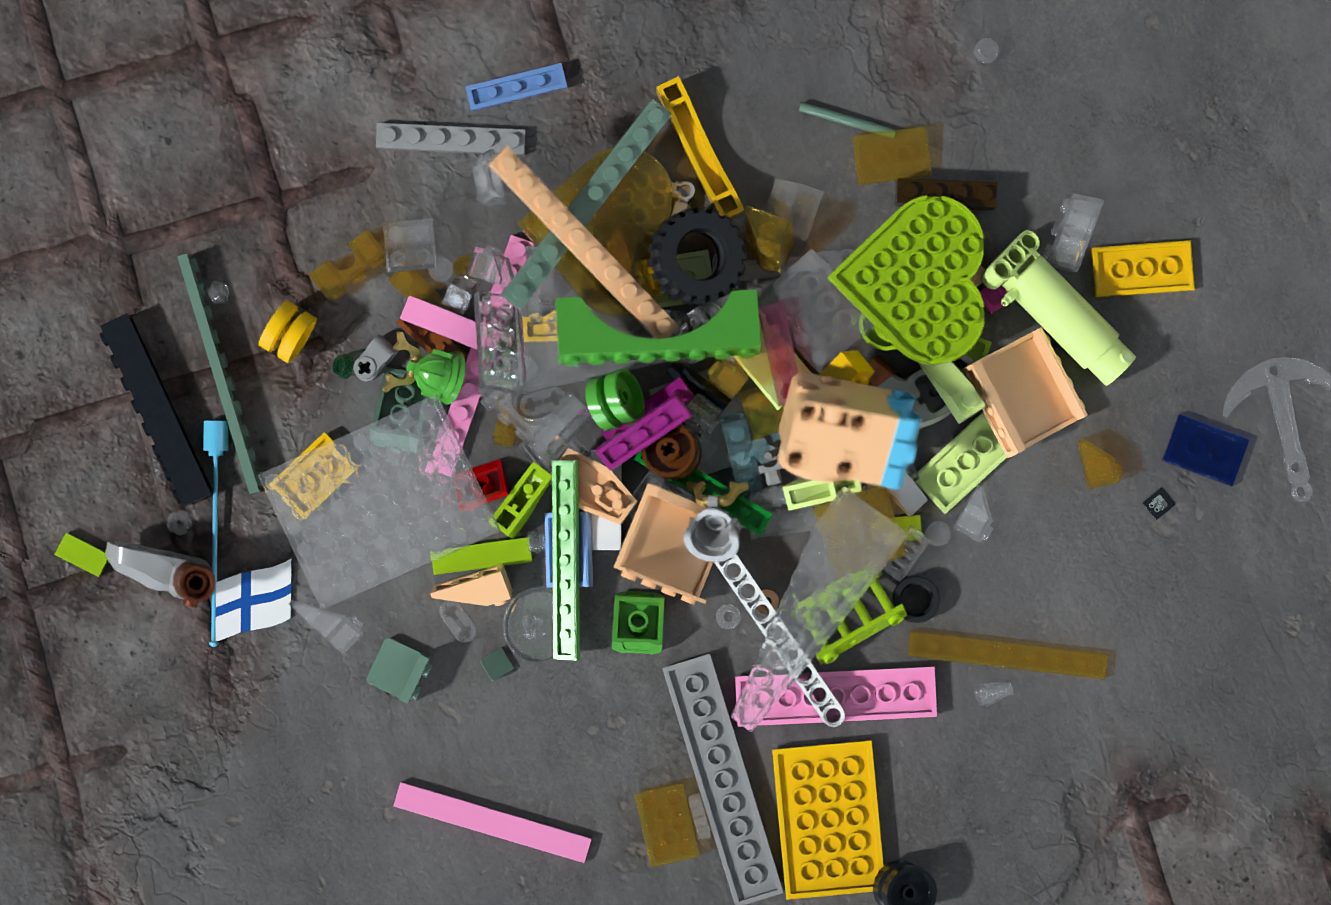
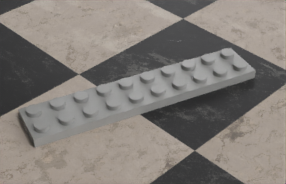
M710 653L662 668L735 905H746L784 893Z

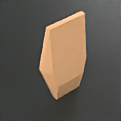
M568 448L560 460H578L579 508L622 525L638 501L608 467Z

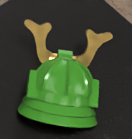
M398 331L397 343L393 348L397 351H409L411 359L408 361L407 374L404 377L395 378L392 374H386L387 381L382 387V391L388 392L396 386L410 385L416 380L418 387L422 390L421 395L440 400L446 405L451 404L457 398L464 381V355L460 351L446 352L433 349L432 353L422 357L421 352L407 342L404 333Z

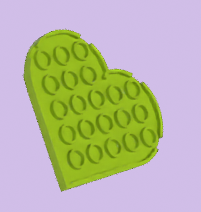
M922 196L907 202L827 278L901 353L920 363L939 365L959 359L975 345L984 326V303L979 290L971 281L984 255L983 231L974 214L966 206L949 197Z

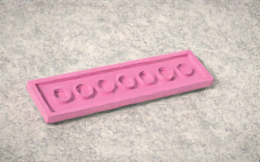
M934 666L818 672L843 708L845 713L844 721L937 717ZM798 673V678L802 681H806L811 677V673ZM791 674L735 676L738 727L824 722ZM817 687L813 690L812 698L815 701H821L825 698L826 692L823 688ZM831 708L826 713V718L830 722H835L840 717V712L836 708Z

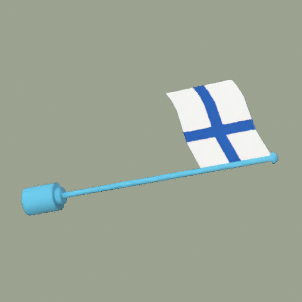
M204 421L203 451H208V456H213L212 570L215 575V589L212 594L211 642H209V645L212 647L218 645L219 642L217 641L240 632L272 627L291 618L292 558L273 567L242 572L217 582L218 456H223V451H228L229 425L227 421Z

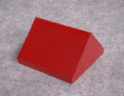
M501 458L454 474L461 511H467L506 498L511 492Z

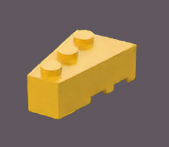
M855 350L842 351L820 375L868 385L869 379L875 371L861 353Z

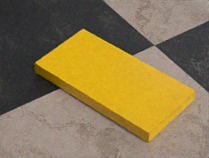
M1191 240L1091 248L1095 298L1195 290Z

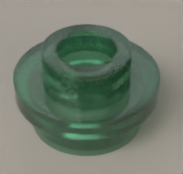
M349 354L339 355L334 359L333 372L339 378H349L354 372V359Z

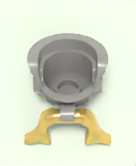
M687 482V489L694 493L696 503L703 507L708 506V509L700 511L696 518H690L689 527L683 536L685 546L694 556L704 561L722 562L730 559L736 554L739 547L740 523L738 518H732L728 511L721 509L720 506L731 505L740 493L749 489L748 482L738 484L730 482V492L723 496H706L702 494L706 489L705 482Z

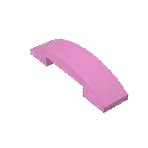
M412 296L408 297L400 319L490 356L493 355L501 333Z

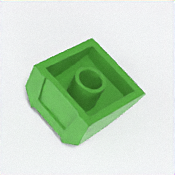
M623 591L615 594L612 650L620 653L651 655L662 652L664 596L656 592Z

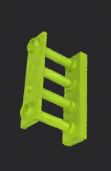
M875 559L788 609L795 623H805L820 648V651L815 653L820 665L835 661L839 654L889 625L895 626L901 623L904 617L907 616L902 604L897 607L893 606L878 580L882 576V572ZM864 585H870L886 612L874 620L857 595V589ZM843 597L849 599L864 626L853 632L849 630L835 606L836 602ZM821 610L828 612L842 636L841 639L829 645L813 618L814 614Z

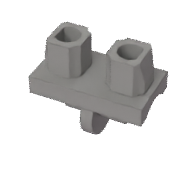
M763 445L757 451V459L760 463L756 464L757 470L760 474L764 473L767 486L782 483L779 469L784 468L778 462L777 449L772 445Z

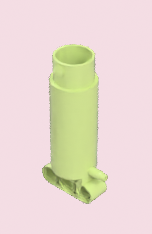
M1030 230L1022 232L983 271L981 275L983 284L989 289H997L1002 285L1007 291L1001 300L1002 305L1007 306L1015 299L1083 369L1088 368L1105 386H1108L1132 364L1136 356L1118 339L1120 334L1036 251L1040 245L1039 237Z

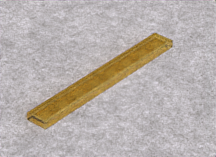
M914 631L909 633L907 656L1104 680L1106 678L1108 655Z

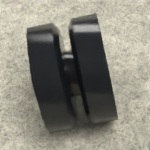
M895 860L887 863L879 870L874 879L873 893L878 905H934L937 898V887L935 880L929 872L909 861Z

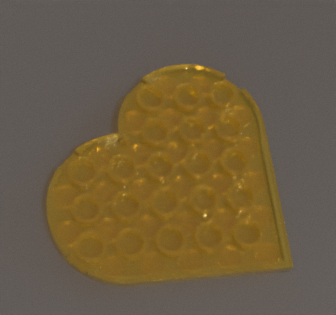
M614 147L594 155L552 192L566 208ZM643 151L585 228L636 282L657 301L662 291L658 288L660 283L657 280L654 281L651 276L654 272L652 267H648L647 261L651 259V253L647 252L648 246L653 242L651 239L653 233L670 216L673 189L668 173L662 164L651 154ZM532 210L516 223L536 247L550 231ZM568 249L554 268L577 295L582 297L589 307L604 315L614 317L630 316L631 314Z

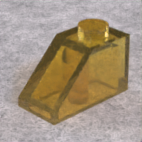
M1085 439L1076 441L1087 489L1120 482L1119 477H1122V469L1120 463L1115 462L1114 457Z

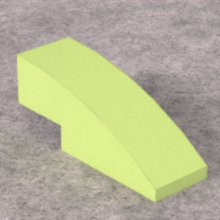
M800 478L784 485L783 491L789 511L837 500L838 496L862 491V484L859 481L849 479L829 483Z

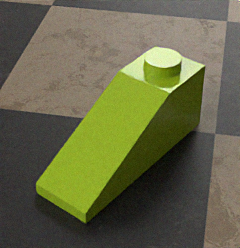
M533 461L488 522L508 537L514 539L531 516L549 486L552 475Z

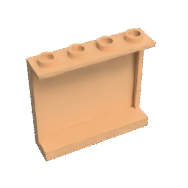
M1042 327L961 369L964 376L973 385L986 406L982 408V411L1007 458L1026 450L1031 445L1088 416L1083 401L1079 399L1074 390L1072 380L1063 369L1062 361L1056 355L1050 344V338Z
M648 483L614 568L621 570V576L635 581L636 577L643 579L641 584L655 589L656 585L662 587L661 592L675 597L676 593L682 595L681 600L695 605L696 601L706 604V600L699 598L713 562L704 561L694 556L685 546L683 536L689 527L690 518H696L700 511L708 508Z

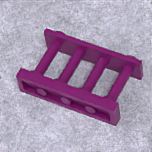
M681 376L645 400L644 416L630 424H624L612 431H604L602 429L601 433L607 441L596 448V454L610 471L691 417V411L685 403L693 399L695 394Z

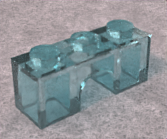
M744 412L719 417L735 483L748 482L749 489L740 493V495L763 489Z

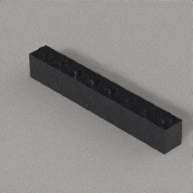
M126 313L101 325L102 332L99 333L101 340L106 347H110L113 353L110 359L116 369L120 368L122 372L121 383L126 391L130 390L134 398L131 400V404L137 414L141 413L144 420L141 423L147 437L151 435L155 443L152 445L153 452L157 459H162L165 465L162 470L167 481L172 480L175 486L173 494L178 504L182 503L183 506L188 507L213 495L212 487L132 316Z

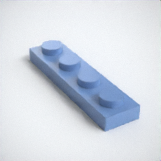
M562 63L465 86L471 112L567 89V83Z

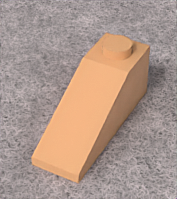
M500 564L433 585L430 594L435 599L484 606L492 604L500 606L511 599L513 589L504 565Z

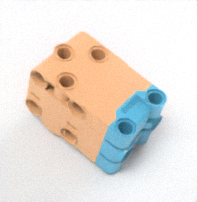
M800 372L793 376L779 425L781 445L777 456L778 462L793 474L814 481L832 483L849 479L885 486L890 489H901L908 464H911L915 457V440L921 422V416L912 412L915 396L905 391H894L829 376Z

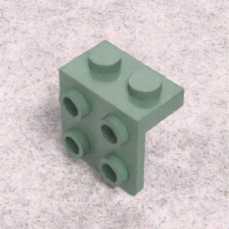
M387 638L384 640L366 680L369 684L409 704L411 700L416 701L422 689L418 685L422 677L427 678L432 668V664L429 663L431 657L391 638Z

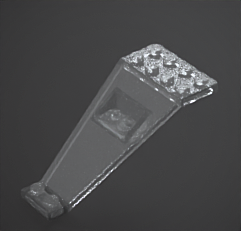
M480 290L474 293L480 388L523 395L597 378L602 375L606 376L620 368L629 371L669 362L665 359H655V361L650 363L630 360V362L625 364L605 361L600 365L580 362L575 366L558 363L556 301L529 299L525 306L519 310L500 294ZM586 304L592 313L608 326L628 335L654 339L625 307ZM664 310L679 326L669 338L697 329L695 314ZM680 358V360H678L680 362L695 364L698 362L691 360L690 358Z

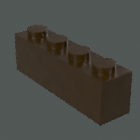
M898 178L895 187V206L902 207L907 202L922 196H945L960 202L969 210L994 211L997 207L998 182Z

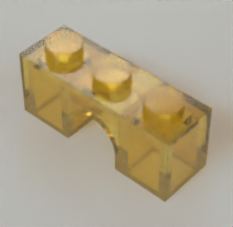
M368 229L348 243L355 255V261L350 268L346 270L336 269L327 260L309 274L310 278L328 300L332 298L335 300L339 299L347 292L345 288L352 282L354 285L358 284L366 277V271L372 267L375 270L386 261L384 257L388 254Z
M726 359L722 363L717 360L708 371V376L710 377L708 382L731 400L734 399L748 380L745 374Z

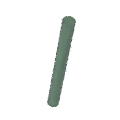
M801 102L799 112L894 139L896 129Z

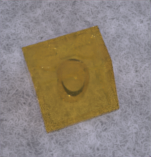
M747 206L745 209L746 239L758 265L766 270L781 273L793 252V222Z

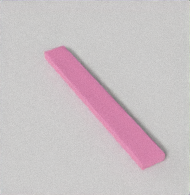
M400 782L393 805L400 809L585 863L592 839L404 782Z

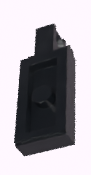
M679 360L675 361L666 372L674 380L681 376L695 394V397L691 400L714 419H717L732 401L695 370Z

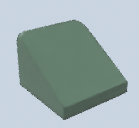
M502 647L479 660L492 682L514 669Z

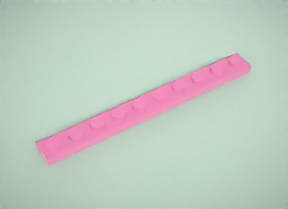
M513 235L510 236L479 323L500 332L501 336L492 356L473 348L470 349L465 363V376L457 398L450 405L428 469L451 477L454 474L513 307L500 294L531 255L534 247L533 242Z

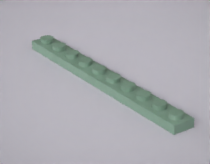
M654 99L649 101L567 207L584 227L672 115ZM550 230L500 295L517 309L521 310L568 248Z
M188 254L177 256L249 494L261 493V486H264L263 477L260 471L256 472L254 462H257L256 454L253 447L249 448L246 440L250 438L246 424L242 425L239 415L243 414L239 400L235 401L232 391H235V385L232 377H227L225 368L228 367V362L225 354H220L218 348L221 340L217 329L213 330L210 320H214L211 307L209 305L206 306L203 297L207 296L203 282H198L196 273L199 272L197 261L195 258L191 259V256Z

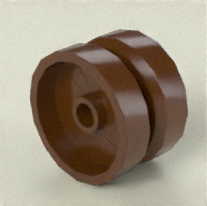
M680 424L641 450L643 461L648 469L658 476L672 481L686 479L695 473L702 457L699 440L694 433ZM673 448L675 449L674 454L670 453V450Z

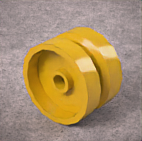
M286 299L268 322L258 346L268 352L278 348L277 357L290 364L309 339L316 325L317 318L306 311L297 317L298 306Z

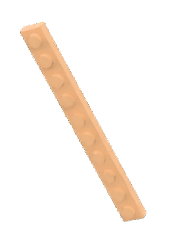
M505 146L488 163L491 169L654 339L669 338L679 327L677 323L508 146Z

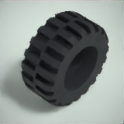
M705 207L688 208L664 220L659 225V229L653 233L651 237L653 242L648 246L647 252L651 253V259L647 260L648 267L653 269L654 273L651 274L653 280H657L660 283L658 288L663 293L668 292L670 294L669 298L675 301L681 300L683 304L689 305L705 304L729 294L731 289L738 285L740 282L739 277L744 274L746 269L743 266V262L747 260V252H743V246L746 245L744 238L740 239L738 235L741 231L737 225L732 226L730 224L731 219L727 215L721 216L719 211L715 209L706 210ZM700 233L705 235L713 242L717 250V267L715 272L708 278L692 279L681 270L676 256L679 241L687 234Z

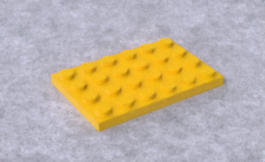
M872 740L772 749L786 900L873 892L874 879L884 865Z

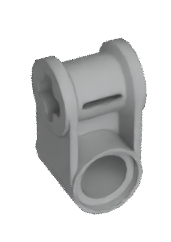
M379 334L355 361L354 373L362 381H372L393 360L398 351ZM369 364H371L369 366L371 372L369 374L364 372L361 375L362 369L360 367L362 365L368 366Z

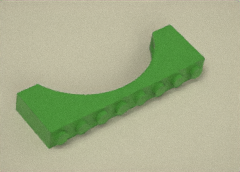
M757 290L731 291L722 309L706 324L689 333L662 339L636 337L608 326L592 313L582 297L556 298L558 363H564L567 366H575L580 362L600 365L605 361L625 364L630 362V360L650 363L655 361V359H665L666 361L674 362L680 360V358H690L691 360L699 361L705 359V357H715L716 359L723 360L730 358V356H740L741 358L748 359L760 353L761 337Z

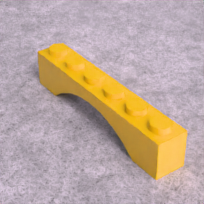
M675 77L657 86L656 93L663 107L672 114L669 119L713 209L719 211V215H727L730 219L743 214L745 209L710 145L680 77Z

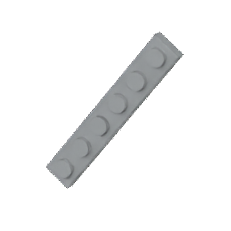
M377 123L376 149L498 154L505 146H508L515 155L524 156L526 131L522 129Z

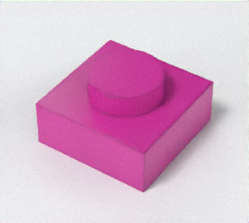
M1002 285L997 289L986 287L980 291L984 306L989 314L1003 306L1001 300L1007 292Z

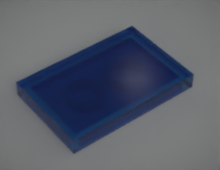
M1179 414L1161 461L1233 487L1249 440Z

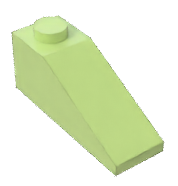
M918 362L958 424L986 406L973 385L952 362L939 365Z

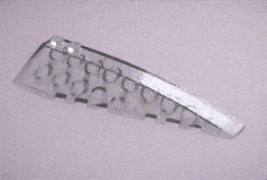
M845 486L812 528L811 536L802 551L798 566L792 574L788 589L782 597L769 627L765 642L763 641L755 665H753L750 671L749 679L745 687H743L731 715V718L750 732L755 729L811 662L909 535Z

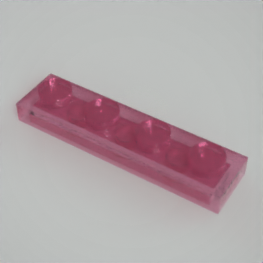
M783 302L758 307L778 406L785 405L793 376L798 374Z

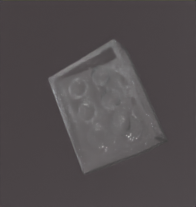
M813 248L773 282L757 300L758 308L820 374L842 351H851L875 326L827 279L834 270Z

